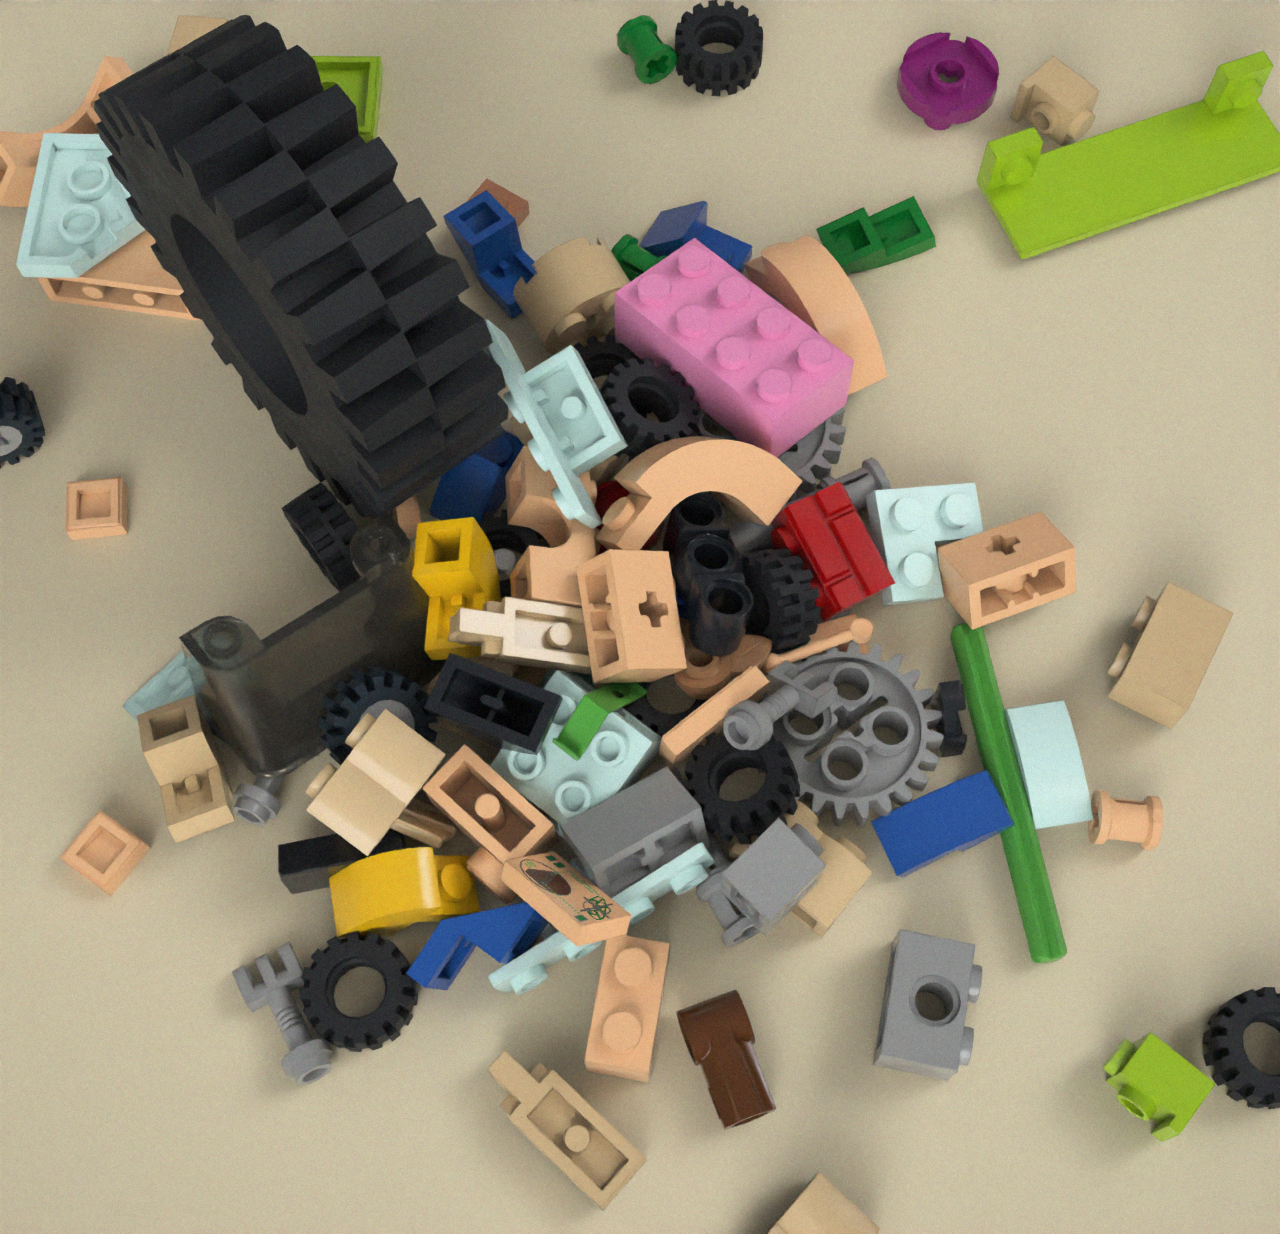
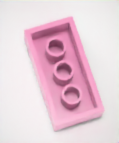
M693 238L615 292V338L641 360L643 358L653 359V366L659 367L662 362L670 366L668 373L671 375L681 374L685 378L682 385L685 388L691 386L696 394L691 401L699 402V407L741 442L759 447L778 458L847 403L854 360L696 238Z

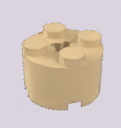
M586 237L565 242L545 253L532 264L537 274L527 284L522 277L516 283L513 291L514 299L546 351L555 355L566 347L574 346L578 342L584 347L587 346V338L597 336V338H600L604 335H615V292L628 284L630 280L603 239L597 237V245H591Z

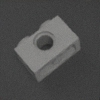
M778 818L722 873L721 892L766 936L818 884L826 867V864L819 858L824 849L800 824L796 823L790 829Z
M902 929L899 930L891 946L873 1065L947 1081L958 1072L959 1065L968 1066L973 1048L974 1029L964 1026L967 1002H977L982 981V966L973 964L975 944ZM929 992L938 996L945 1007L944 1019L931 1021L924 1018L916 1008V994Z

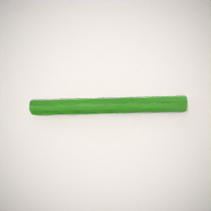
M961 623L953 627L950 638L983 768L990 773L1016 824L1000 832L1031 958L1035 963L1058 961L1067 954V947L983 626L972 630L967 623Z

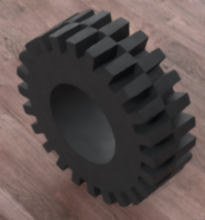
M241 15L98 94L100 99L94 102V111L101 119L96 124L100 139L112 153L107 159L114 176L131 194L126 201L136 221L154 237L156 243L150 247L162 268L177 278L184 290L179 295L193 318L203 320L214 337L211 343L212 347L225 365L232 363L242 377L244 392L258 410L266 408L270 413L279 437L290 450L298 448L307 469L320 482L326 480L337 499L346 506L352 503L357 513L362 517L368 518L372 515L375 520H378L503 434L504 429L500 424L508 419V405L498 395V392L506 387L501 367L483 351L484 348L493 343L484 318L459 300L458 295L470 287L456 259L438 254L426 233L436 227L437 224L421 197L407 203L401 191L394 183L393 179L398 162L379 136L368 143L359 135L357 112L354 103L337 84L324 91L315 60L299 45L287 50L277 28L265 21L255 26L251 16Z

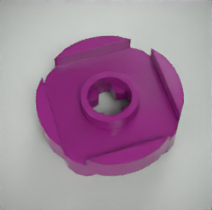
M939 32L924 36L908 47L903 63L899 68L897 88L905 105L913 113L924 118V122L930 128L945 130L952 124L969 122L981 116L992 105L997 91L999 65L993 53L976 39L967 36L964 43L958 40H949L951 33ZM943 73L947 78L956 76L958 79L956 83H946L939 79V74Z

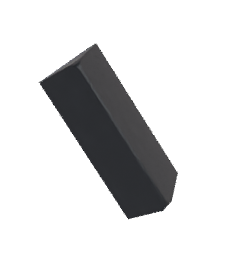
M390 828L369 856L406 849L403 834ZM336 833L278 845V872L281 881L291 894L330 887L329 877L348 865L369 856L363 854Z

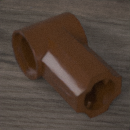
M732 990L676 1011L686 1046L696 1066L700 1064L708 1085L709 1094L723 1129L741 1126L774 1112L776 1106L752 1046L755 1044L754 1032L737 990Z

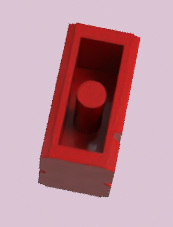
M837 482L811 496L788 505L771 522L774 528L771 531V540L774 548L791 550V556L798 555L804 561L801 567L802 570L810 569L814 577L810 581L811 587L818 588L820 597L814 599L816 606L821 607L820 617L823 622L878 596L895 584L842 482Z

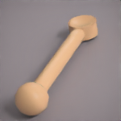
M857 618L852 621L848 630L781 655L770 653L766 663L761 667V671L767 675L769 671L786 660L793 663L849 641L860 644L866 643L872 638L873 625L865 618Z

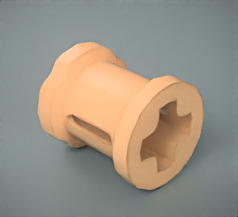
M1096 790L1091 799L1093 820L1088 821V834L1092 844L1102 845L1109 839L1140 843L1141 847L1145 850H1154L1159 845L1163 828V806L1158 796H1147L1144 801L1112 798L1104 790Z

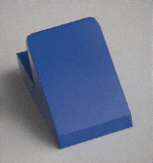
M699 201L661 211L639 245L660 257L670 255L693 238H696L741 274L746 268L745 263L749 262L752 257L753 247L707 226L708 203L706 201Z
M504 430L500 437L442 475L429 509L430 515L439 520L475 517L478 522L484 520L483 512L492 510L495 515L506 499L505 476L525 445L517 436Z

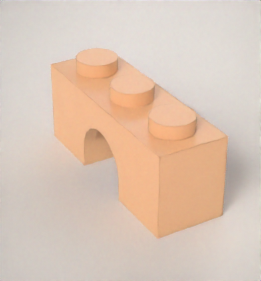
M523 446L505 476L507 522L509 525L528 527L537 531L547 540L550 548L528 546L510 573L511 598L582 608L576 566L599 554L601 543L595 537L600 531L597 528H589L575 518L570 521L564 516L552 494V490L557 488L558 485L551 471L545 472L532 456L529 447ZM588 470L579 477L595 505L597 486L594 480H590V470Z

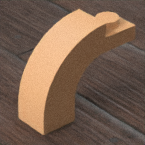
M104 56L83 103L71 117L61 124L36 133L0 131V206L28 207L43 133L99 134L96 124L101 119L94 111V102L100 99L98 94L133 75V72L123 58Z
M805 235L790 243L781 242L770 245L760 252V257L745 263L750 281L775 296L785 308L854 360L848 395L888 377L874 328L857 291L836 259L816 239Z
M701 436L672 439L645 450L632 459L614 477L630 494L627 497L618 499L607 510L602 520L604 526L595 539L608 550H640L668 513L679 502L693 494L709 491L718 497L743 521L769 526L803 481L777 457L748 443Z

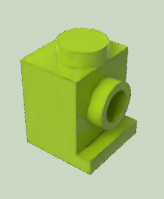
M1149 1032L1133 1044L1124 1038L1102 1066V1069L1110 1074L1106 1082L1118 1091L1116 1098L1119 1103L1136 1117L1144 1121H1149L1152 1118L1158 1123L1151 1134L1161 1142L1180 1135L1216 1084L1152 1032Z

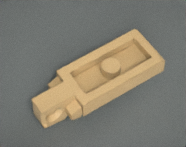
M504 597L500 602L486 601L483 604V611L460 607L458 612L449 618L448 641L470 646H481V657L495 659V662L592 675L582 608Z
M505 1050L487 1068L489 1075L510 1094L499 1105L509 1115V1121L602 1211L605 1210L647 1161L644 1155L553 1069L549 1071L539 1062L528 1073Z

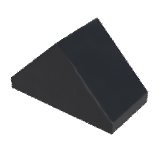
M449 653L424 709L495 748L538 755L563 698L561 695Z

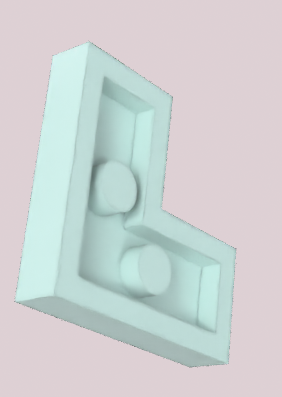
M975 483L874 490L865 495L872 540L895 581L894 585L881 593L883 606L934 601L944 597L935 545L950 544L984 532Z

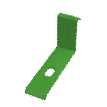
M636 682L610 683L585 694L558 738H553L552 743L576 761L579 760L608 714L644 697L648 691ZM617 691L624 697H616L612 692Z

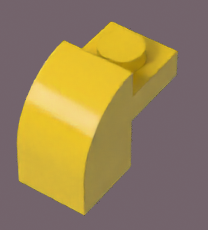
M474 517L417 523L412 576L429 596L424 651L432 660L447 659L449 653L463 658L481 656V646H470L448 641L449 618L453 617L460 607L483 611V604L486 601H501L499 574L491 544Z
M416 847L376 854L348 865L329 877L337 937L345 938L347 933L358 931L360 935L367 936L368 932L380 935V937H390L415 922H440L444 919L480 912L475 879L466 868V861L471 856L434 855L433 847Z

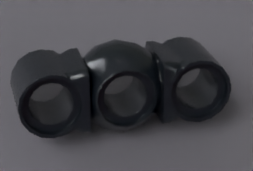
M699 492L685 498L671 510L663 540V551H669L676 593L686 602L684 616L691 623L689 638L692 644L705 654L722 657L731 655L738 650L754 600L753 594L745 585L743 560L732 544L727 541L730 531L728 526L723 523L724 508L714 496L705 492Z

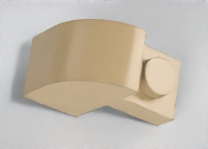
M195 695L137 715L142 752L160 785L167 827L175 842L178 843L234 822L235 818L230 800L233 799V790L214 735Z

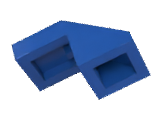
M486 190L443 217L445 224L482 288L513 319L523 313L514 299V287L520 277L527 284L537 274L532 266L535 261L522 249L515 218Z
M526 902L441 920L406 974L424 988L448 990L476 946L499 963L507 964L531 949L549 922Z

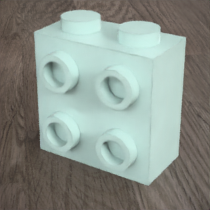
M556 670L543 689L561 695L563 700L538 755L501 749L490 764V767L529 803L532 802L548 814L547 819L554 825L557 834L565 838L560 826L562 823L634 785L658 753L662 737L625 709L620 708L608 714L582 757L576 761L552 743L553 738H558L583 696L597 688L575 672Z

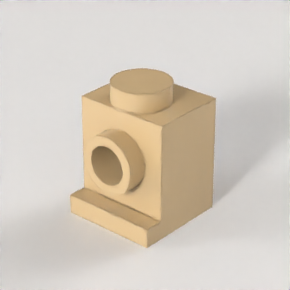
M1053 56L1020 83L1010 117L1017 123L1025 117L1039 132L1048 135L1060 146H1063L1071 138L1075 141L1079 140L1090 129L1096 117L1092 112L1100 91Z

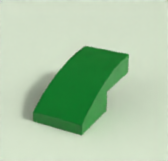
M914 196L871 216H868L864 207L816 229L823 246L836 259L846 274L889 265L936 247L935 236Z

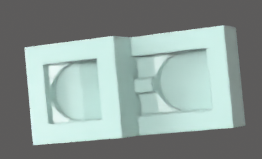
M1064 700L1004 709L1035 829L1093 820L1082 759Z

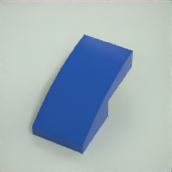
M987 770L930 792L891 811L890 815L886 817L883 815L871 821L896 875L899 877H906L956 850L964 852L1016 825Z

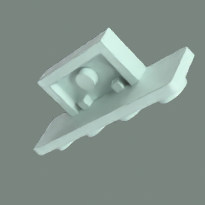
M486 319L485 322L493 343L484 348L483 351L502 369L504 380L509 388V391L503 394L508 408L519 423L526 422L534 437L527 442L532 456L545 472L551 471L558 485L557 488L552 490L558 507L568 520L571 521L575 518L589 528L594 529L602 524V520L579 476L628 446L583 359L572 345L526 372L507 335Z
M703 842L612 897V899L632 915L629 927L648 917L655 910L652 902L669 891L674 890L676 895H680L703 882L708 877L705 869L714 864L715 861ZM574 860L569 862L571 866L579 871ZM548 923L541 933L544 941L494 971L488 978L495 989L504 993L514 990L516 995H520L544 982L549 977L546 971L548 967L566 956L569 961L578 960L598 948L602 941L576 946L552 924Z

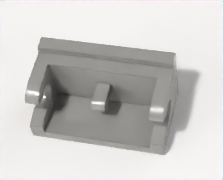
M667 766L560 825L565 839L577 854L573 857V860L581 874L610 898L695 845L703 842L707 849L711 847L701 806Z

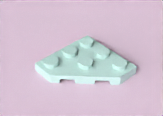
M43 133L16 262L23 277L78 278L145 230L136 221L126 201L131 194L114 176L107 159L112 153L100 139L99 134Z

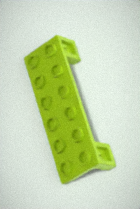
M1264 50L1218 65L1203 100L1042 154L1040 152L1044 142L1035 127L989 141L986 144L976 182L1021 259H1027L1280 172V133L1257 100L1274 65Z

